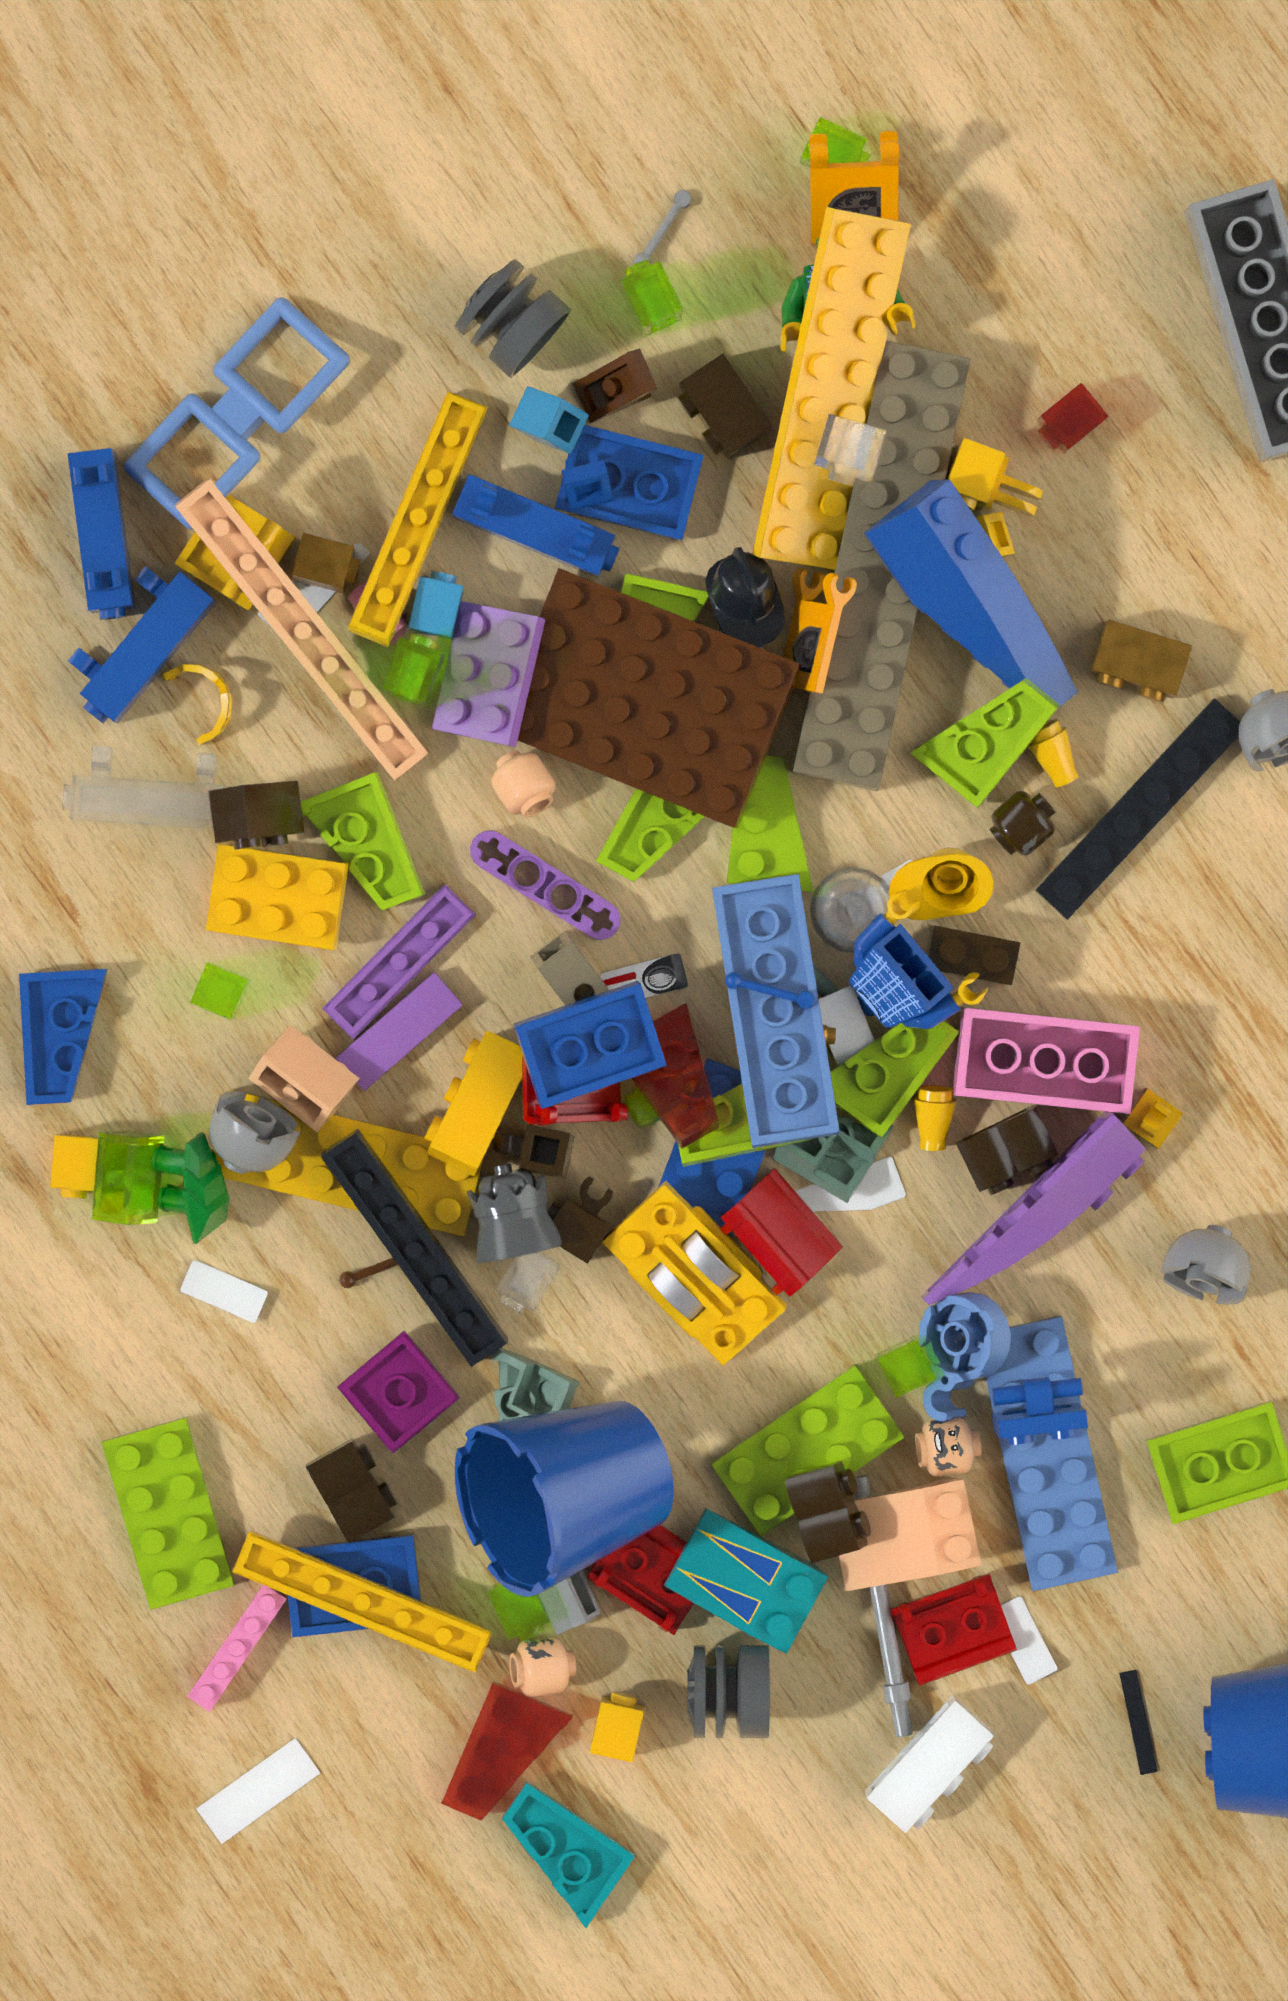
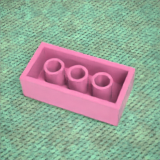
M961 1007L953 1095L1131 1114L1140 1026Z

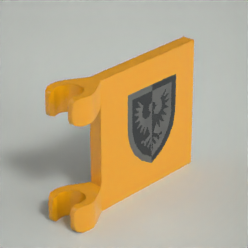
M882 131L880 133V161L828 163L827 135L822 133L809 136L811 244H816V239L820 238L826 207L898 221L899 143L897 131Z
M799 568L792 577L796 603L783 657L802 664L793 688L823 694L842 608L854 595L857 583L854 578L846 577L842 590L838 591L836 588L838 574L829 573L824 576L822 573L815 572L812 584L807 586L805 583L807 570ZM824 590L827 604L812 602Z

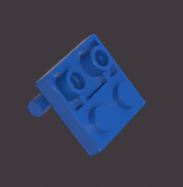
M1049 1377L1022 1380L1023 1385L992 1388L994 1406L1025 1402V1409L992 1413L993 1430L1000 1439L1005 1438V1441H1008V1445L1034 1442V1434L1042 1433L1052 1435V1439L1074 1438L1079 1436L1078 1429L1088 1428L1086 1410L1079 1403L1053 1405V1399L1083 1395L1081 1378L1050 1381Z

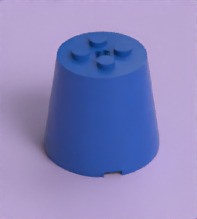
M616 1400L480 1424L472 1427L465 1433L468 1438L465 1446L457 1448L455 1487L461 1516L473 1546L482 1545L492 1562L488 1565L487 1569L494 1578L506 1589L520 1596H535L552 1588L666 1521L672 1509L674 1498L673 1475L663 1442L645 1414L636 1406L626 1401Z
M1288 1663L1212 1676L1211 1706L1203 1707L1204 1732L1207 1733V1736H1211L1212 1750H1205L1206 1777H1209V1780H1214L1217 1809L1288 1818Z

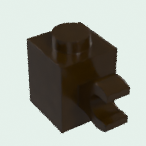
M527 1124L525 1138L496 1133L493 1150L498 1153L521 1156L519 1163L521 1170L566 1179L575 1136L569 1132Z
M588 1176L580 1186L582 1206L566 1197L562 1205L554 1201L548 1210V1214L557 1227L562 1240V1244L559 1247L587 1264L611 1228V1224L597 1215L610 1202L613 1196V1190L608 1188L602 1198H591L588 1194V1188L594 1180L591 1176Z

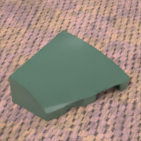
M838 1116L840 1134L813 1138L812 1140L776 1148L773 1160L848 1204L890 1136L894 1126L891 1125L884 1136L880 1138L864 1125L853 1123V1118Z
M503 1348L493 1353V1361H499L500 1390H494L495 1405L499 1412L498 1421L569 1409L579 1381Z

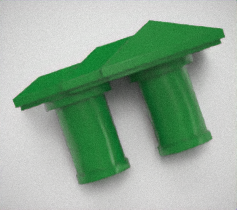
M200 1132L185 1144V1150L171 1148L166 1145H159V1148L156 1147L152 1155L153 1170L157 1173L183 1176L184 1188L172 1184H165L166 1187L163 1186L158 1195L159 1208L164 1212L186 1214L192 1241L194 1244H197L227 1219L230 1199L221 1165L218 1164L213 1149H210L203 1132Z

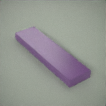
M444 884L322 1009L354 1039L476 914Z

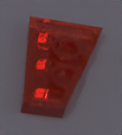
M687 1003L653 1021L667 1066L631 1078L681 1149L719 1128L718 1116L701 1061Z
M493 1681L441 1804L482 1821L514 1785L521 1774L545 1750L552 1739L573 1718V1714Z

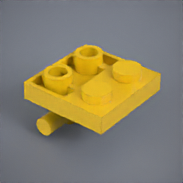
M228 494L226 497L227 501L278 565H280L296 537L274 521L265 518ZM194 532L174 564L250 612L254 606L197 533Z

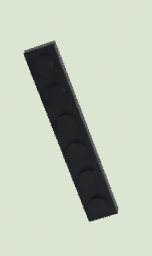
M1213 698L1043 880L1035 891L1062 917L1068 920L1239 737L1240 721Z
M354 1130L324 1150L320 1156L470 1366H474L508 1343L506 1334L360 1130Z

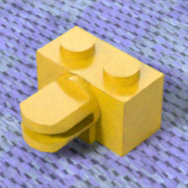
M964 438L958 447L947 479H950L971 512L975 508L978 510H982L984 507L991 509L992 504L995 503L1034 517L1037 511L1036 506L1002 493L998 489L1001 487L1035 500H1041L1044 491L1004 475L1010 458L1005 456L1006 453Z

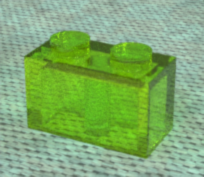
M646 259L625 270V278L620 280V291L642 338L682 320L683 308L661 261L651 265L649 260Z
M129 1130L99 1132L92 1220L124 1225L157 1223L158 1195L162 1173H157L153 1170L152 1155L156 1147L159 1148V1145H164V1135Z

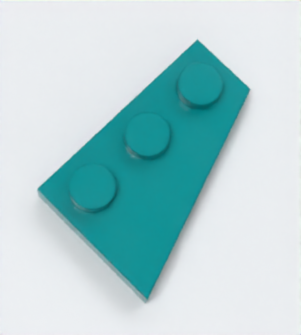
M529 1781L525 1782L502 1816V1820L531 1858L540 1866L560 1896L566 1900L575 1912L576 1917L583 1926L587 1928L635 1858V1853Z

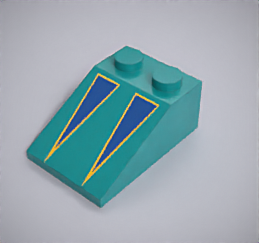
M705 1508L664 1585L750 1636L787 1654L825 1585L828 1576L817 1565Z

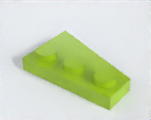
M378 772L371 773L301 801L304 816L311 820L320 831L322 838L330 847H333L345 863H349V871L382 911L425 895Z
M743 1084L738 1085L721 1096H716L673 1121L683 1167L812 1140L807 1139L753 1148Z

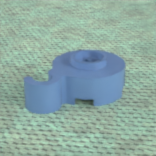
M966 1292L946 1296L945 1299L935 1305L929 1306L920 1322L919 1345L920 1347L925 1346L928 1358L933 1366L929 1367L935 1374V1380L926 1387L923 1393V1404L928 1415L936 1421H948L957 1417H965L967 1414L966 1409L956 1407L952 1403L950 1398L951 1391L969 1388L975 1380L993 1375L1004 1364L1010 1351L1011 1332L1007 1318L999 1305L984 1294Z

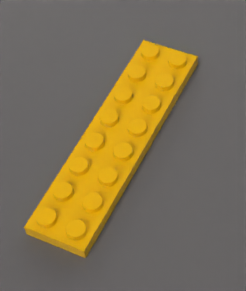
M826 207L752 555L759 558L835 570L878 369L882 361L888 334L887 312L895 302L911 228L909 223Z

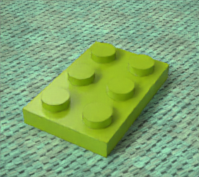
M1272 1401L1257 1404L1145 1440L1170 1521L1173 1525L1288 1489V1451Z

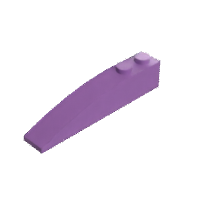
M1104 1111L1057 1158L1053 1166L1048 1168L921 1296L928 1305L945 1299L946 1296L957 1294L1012 1266L1045 1244L1080 1216L1089 1206L1097 1210L1113 1194L1109 1186L1120 1175L1125 1179L1129 1178L1143 1164L1144 1160L1140 1155L1146 1150L1145 1147L1113 1113Z

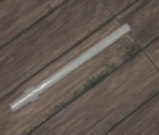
M868 1475L855 1477L857 1494L854 1495V1499L871 1495ZM887 1584L870 1587L886 1678V1684L883 1685L885 1703L890 1704L896 1737L909 1736L913 1734L907 1702L911 1699L908 1681L903 1680Z

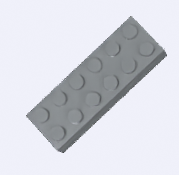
M1272 179L1192 203L1184 211L1260 463L1288 455V223L1275 180Z

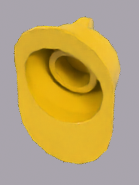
M948 847L937 850L929 857L908 862L901 867L890 882L888 895L890 898L902 890H908L901 896L899 901L901 908L905 911L914 903L920 902L918 911L907 917L911 920H930L976 912L986 905L993 894L994 879L991 870L982 860L959 848Z

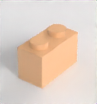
M290 1025L262 1056L248 1079L318 1132L343 1104L360 1078L353 1074L343 1063L335 1060L316 1045L310 1037L302 1034Z

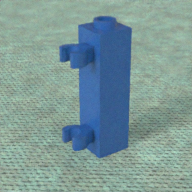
M112 448L67 453L88 611L92 614L99 613L100 620L126 617L125 609L136 608L116 453Z
M470 474L452 513L454 519L598 579L602 569L608 572L611 571L620 549L613 545L615 540L614 534Z
M146 566L141 570L134 580L157 599L102 666L80 648L68 660L70 664L90 679L89 683L80 692V695L88 700L83 708L104 724L108 718L115 723H119L217 603V601L180 571L168 585Z

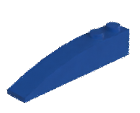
M950 479L930 480L864 532V535L911 603L923 614H927L942 627L941 630L952 640H957L973 654L972 657L984 668L990 669L1002 680V684L1008 689L1027 678L1060 705L1059 707L1078 693L1056 647L1022 587Z

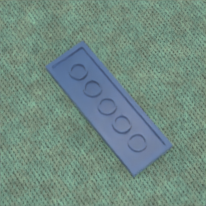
M799 874L712 888L725 975L736 972L740 974L742 979L797 994L809 991L814 996V1005L810 1009L805 1010L800 1008L797 1002L742 987L737 989L728 988L752 1147L757 1148L840 1134Z
M1062 1316L1009 1327L1011 1332L1010 1351L1006 1360L993 1375L985 1377L993 1413L1025 1409V1402L994 1406L992 1388L1023 1385L1022 1380L1049 1377L1050 1381L1075 1378ZM1080 1396L1053 1399L1054 1406L1079 1403L1081 1405ZM1087 1428L1078 1429V1437L1067 1439H1052V1435H1048V1433L1034 1434V1442L1008 1445V1441H1005V1438L1000 1439L998 1437L1032 1591L1118 1573Z

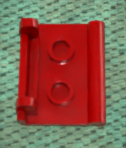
M524 1057L522 1058L523 1118L525 1122L543 1126L555 1123L623 1122L628 1120V1107L626 1103H621L620 1082L542 1109L539 1106Z
M776 1168L766 1174L739 1202L720 1217L725 1222L720 1231L724 1235L733 1231L777 1282L771 1288L776 1295L784 1291L789 1297L792 1296L843 1248L840 1242Z
M662 1525L657 1526L598 1560L587 1575V1578L593 1581L594 1585L600 1589H605L659 1625L660 1629L673 1635L676 1634L678 1627L694 1605L692 1601L664 1585L687 1542Z
M990 1573L973 1577L972 1580L909 1603H901L898 1607L891 1609L919 1686L1017 1651Z

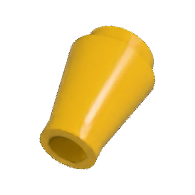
M1058 719L1048 721L1028 745V749L1051 778L1055 788L1076 780L1079 776L1075 769L1067 728L1061 727Z
M940 1085L920 1086L918 1088V1096L913 1098L920 1137V1149L927 1151L946 1150V1139L957 1099L953 1098V1088Z

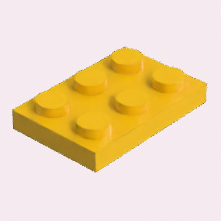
M218 844L206 931L336 950L349 863L254 848L234 850V845Z

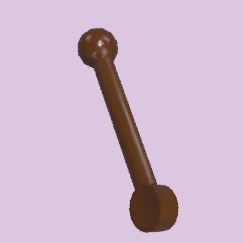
M390 1258L355 1273L346 1271L340 1275L339 1282L344 1288H352L356 1281L398 1264L393 1258Z

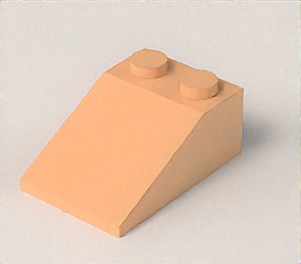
M950 1477L854 1499L858 1510L864 1511L867 1515L871 1535L867 1537L868 1545L862 1549L837 1556L844 1591L937 1576L982 1566L964 1479Z

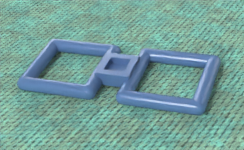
M277 298L214 366V375L229 388L223 397L211 408L198 395L188 394L126 460L124 464L125 471L187 529L193 530L174 506L181 499L146 467L150 460L194 415L239 456L214 483L226 498L260 460L259 451L247 439L264 421L278 433L287 432L349 365V355L286 298ZM283 319L329 361L280 412L235 369L279 321Z

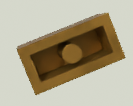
M1108 619L1104 623L1089 672L1099 675L1097 682L1120 690H1122L1124 683L1141 688L1139 696L1164 703L1166 696L1171 698L1177 696L1193 645Z

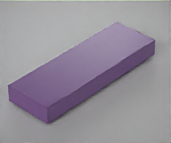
M434 972L335 1059L343 1063L353 1074L360 1078L357 1084L365 1091L462 1007L463 1004Z

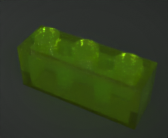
M412 633L410 641L399 638L383 686L388 695L429 709L431 708L447 660L443 652L439 651L440 646L437 644V641Z

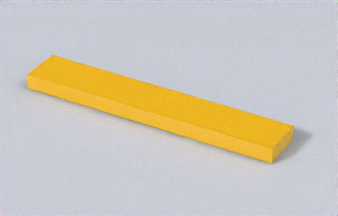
M447 392L349 623V632L389 647L484 422L488 407L452 392Z
M252 1530L247 1535L232 1571L474 1673L477 1671L493 1632L483 1626Z

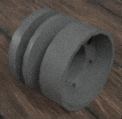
M516 259L510 261L501 270L491 274L467 301L462 315L455 324V329L462 335L467 334L478 323L481 325L471 340L475 347L483 344L492 336L495 337L498 341L492 349L489 359L509 378L515 376L535 357L571 312V309L551 290H548L532 301L528 295L537 281L533 274L528 275L517 286L514 285V282L524 269V266Z
M694 1645V1655L687 1669V1714L694 1729V1738H705V1718H715L716 1738H723L727 1718H736L740 1738H769V1645H740L736 1665H727L723 1645H716L715 1665H705V1645Z

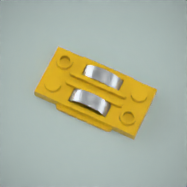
M665 1181L604 1237L602 1243L628 1268L629 1275L690 1337H695L724 1366L786 1310L787 1304L762 1279V1269L728 1234L724 1235L720 1231L721 1227L700 1206L692 1207Z

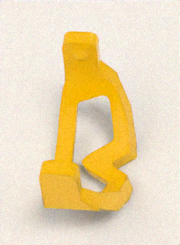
M183 663L162 674L164 681L174 680L176 676L182 673L195 672L203 674L214 682L220 691L221 712L212 731L206 734L203 733L196 739L198 745L201 746L224 733L223 731L231 719L233 698L229 685L218 672L203 665Z

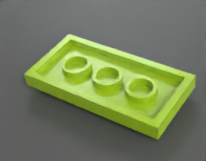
M854 1364L720 1456L711 1465L757 1532L762 1536L794 1514L786 1488V1478L793 1474L837 1461H842L845 1469H851L854 1473L905 1437Z
M187 1417L102 1441V1447L150 1610L234 1586V1577Z

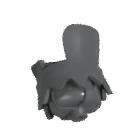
M511 1163L494 1166L495 1175L484 1177L478 1187L479 1195L473 1193L472 1190L466 1191L473 1207L475 1218H478L479 1222L476 1263L509 1259L561 1246L560 1234L548 1214L546 1204L548 1203L547 1183L544 1175L539 1176L537 1181L535 1176L529 1171L521 1169L513 1171Z

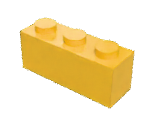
M486 1030L481 1041L476 1038L472 1039L462 1060L469 1064V1067L463 1079L454 1076L443 1099L451 1104L444 1118L435 1115L424 1139L431 1142L427 1152L428 1155L475 1176L522 1080L523 1054L519 1045Z

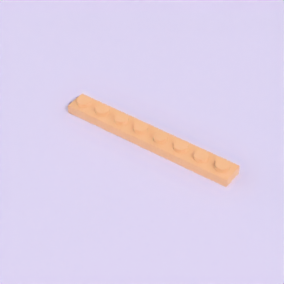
M207 478L174 505L394 781L428 754L426 749L210 478Z

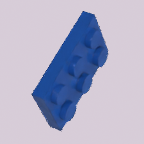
M584 425L572 453L568 454L567 458H572L574 467L589 464V453L592 452L597 455L599 461L604 460L613 499L570 509L562 477L555 509L682 541L704 455Z
M639 981L513 1023L539 1106L542 1109L667 1066Z
M414 1534L356 1540L350 1543L338 1542L294 1547L421 1601ZM288 1595L292 1638L368 1629Z

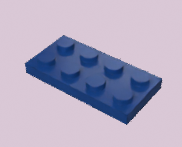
M707 1058L686 1114L716 1096H721L742 1084L740 1070ZM676 1138L659 1186L667 1181L692 1207L700 1206L722 1227L725 1222L720 1217L751 1190L766 1149L683 1167ZM733 1231L728 1233V1235L731 1238H733L734 1235Z

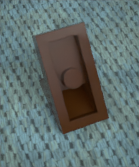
M640 348L625 353L573 383L584 411L589 414L588 420L590 423L650 398L651 392L658 389Z

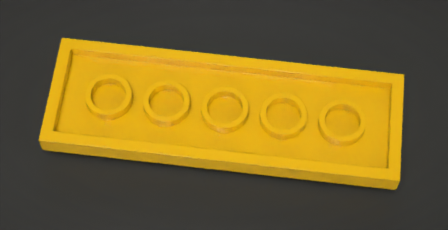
M247 1093L244 1100L257 1104L261 1096ZM269 1098L265 1099L283 1108L296 1120L297 1126L294 1132L300 1131L292 1151L283 1162L268 1171H248L245 1174H241L227 1168L223 1162L224 1160L215 1150L217 1162L221 1165L225 1179L359 1211L320 1157L324 1150L354 1130L359 1129L428 1227L463 1237L466 1233L472 1208L466 1191L472 1190L473 1193L476 1192L483 1163L482 1160L475 1176H472L428 1155L427 1152L431 1142L424 1139L425 1136L335 1114L316 1132L277 1100Z

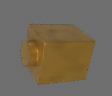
M303 533L292 577L294 581L344 594L347 583L352 585L356 583L361 559L354 558L356 551L352 545Z

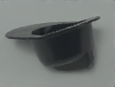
M742 547L735 548L732 555L717 561L709 569L705 579L707 594L716 621L723 633L757 647H762L773 642L781 633L785 622L784 606L773 577L772 569L766 560L752 555L750 552H744Z

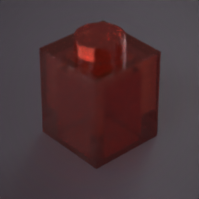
M1080 383L1038 418L1037 421L1042 427L1037 431L1053 451L1059 447L1065 454L1106 421L1109 416L1086 387Z

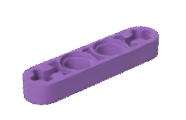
M484 831L473 839L470 846V855L473 861L483 870L597 940L607 939L618 931L620 926L619 912L607 900L498 832ZM493 838L497 839L500 842L497 849L508 857L511 848L519 852V855L510 862L505 876L498 872V869L504 865L495 858H490L487 863L480 859L483 852L478 848V845L481 841L489 843ZM523 861L534 862L540 870L539 879L532 886H522L514 877L516 866ZM560 884L572 886L577 894L575 904L567 910L556 908L551 901L553 889ZM584 895H588L593 899V902L587 906L590 909L600 913L603 908H606L611 912L608 919L613 922V926L610 930L602 928L598 933L594 932L591 929L593 921L584 914H582L580 922L571 918L581 908Z

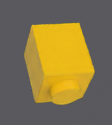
M69 1134L54 1135L50 1188H60L61 1197L81 1199L87 1198V1191L98 1190L103 1137Z
M612 1692L611 1698L601 1696L590 1744L591 1754L633 1763L644 1715V1705L636 1704L637 1697L621 1692Z

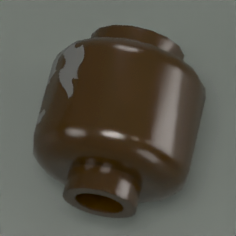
M1018 791L992 813L991 819L994 826L989 830L1010 855H1013L1016 851L1021 855H1029L1053 835L1055 826L1050 817L1056 811L1040 793L1032 797L1025 791Z

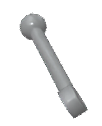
M680 190L675 194L674 205L643 253H638L634 257L633 263L637 269L645 270L650 266V256L681 209H685L690 205L691 196L687 191Z

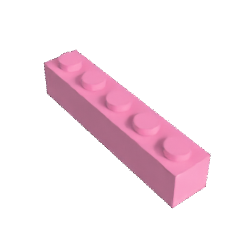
M265 1585L260 1588L188 1694V1698L207 1711H211L288 1598V1595Z

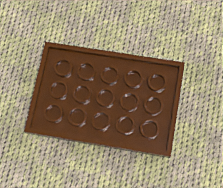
M558 568L539 616L546 620L517 741L738 829L802 664Z

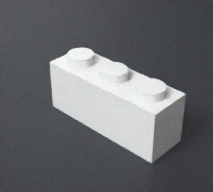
M952 1695L865 1790L866 1798L904 1833L912 1826L919 1829L933 1814L934 1809L931 1805L941 1794L948 1797L961 1784L964 1777L960 1773L971 1761L977 1765L990 1752L993 1745L989 1741L994 1737L992 1730Z

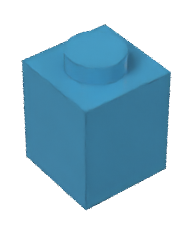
M527 386L509 426L539 443L571 454L589 414L562 398Z
M431 571L430 578L420 576L408 627L411 631L453 639L464 592L462 585L455 584L456 576Z

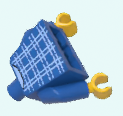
M902 890L891 896L888 900V912L885 915L880 913L857 937L853 958L856 970L850 977L849 983L858 994L857 999L864 1015H875L883 1026L890 1028L902 1023L906 1027L931 1029L960 1011L961 1004H978L987 993L988 987L980 993L971 992L967 985L974 982L980 975L973 972L964 978L956 993L953 995L950 993L954 987L902 924H899L897 927L894 925L898 919H905L913 915L920 907V902L918 901L911 905L907 911L903 910L899 901L901 896L908 890Z

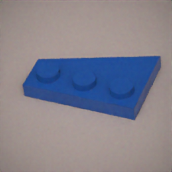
M108 969L19 974L26 1105L72 1102Z

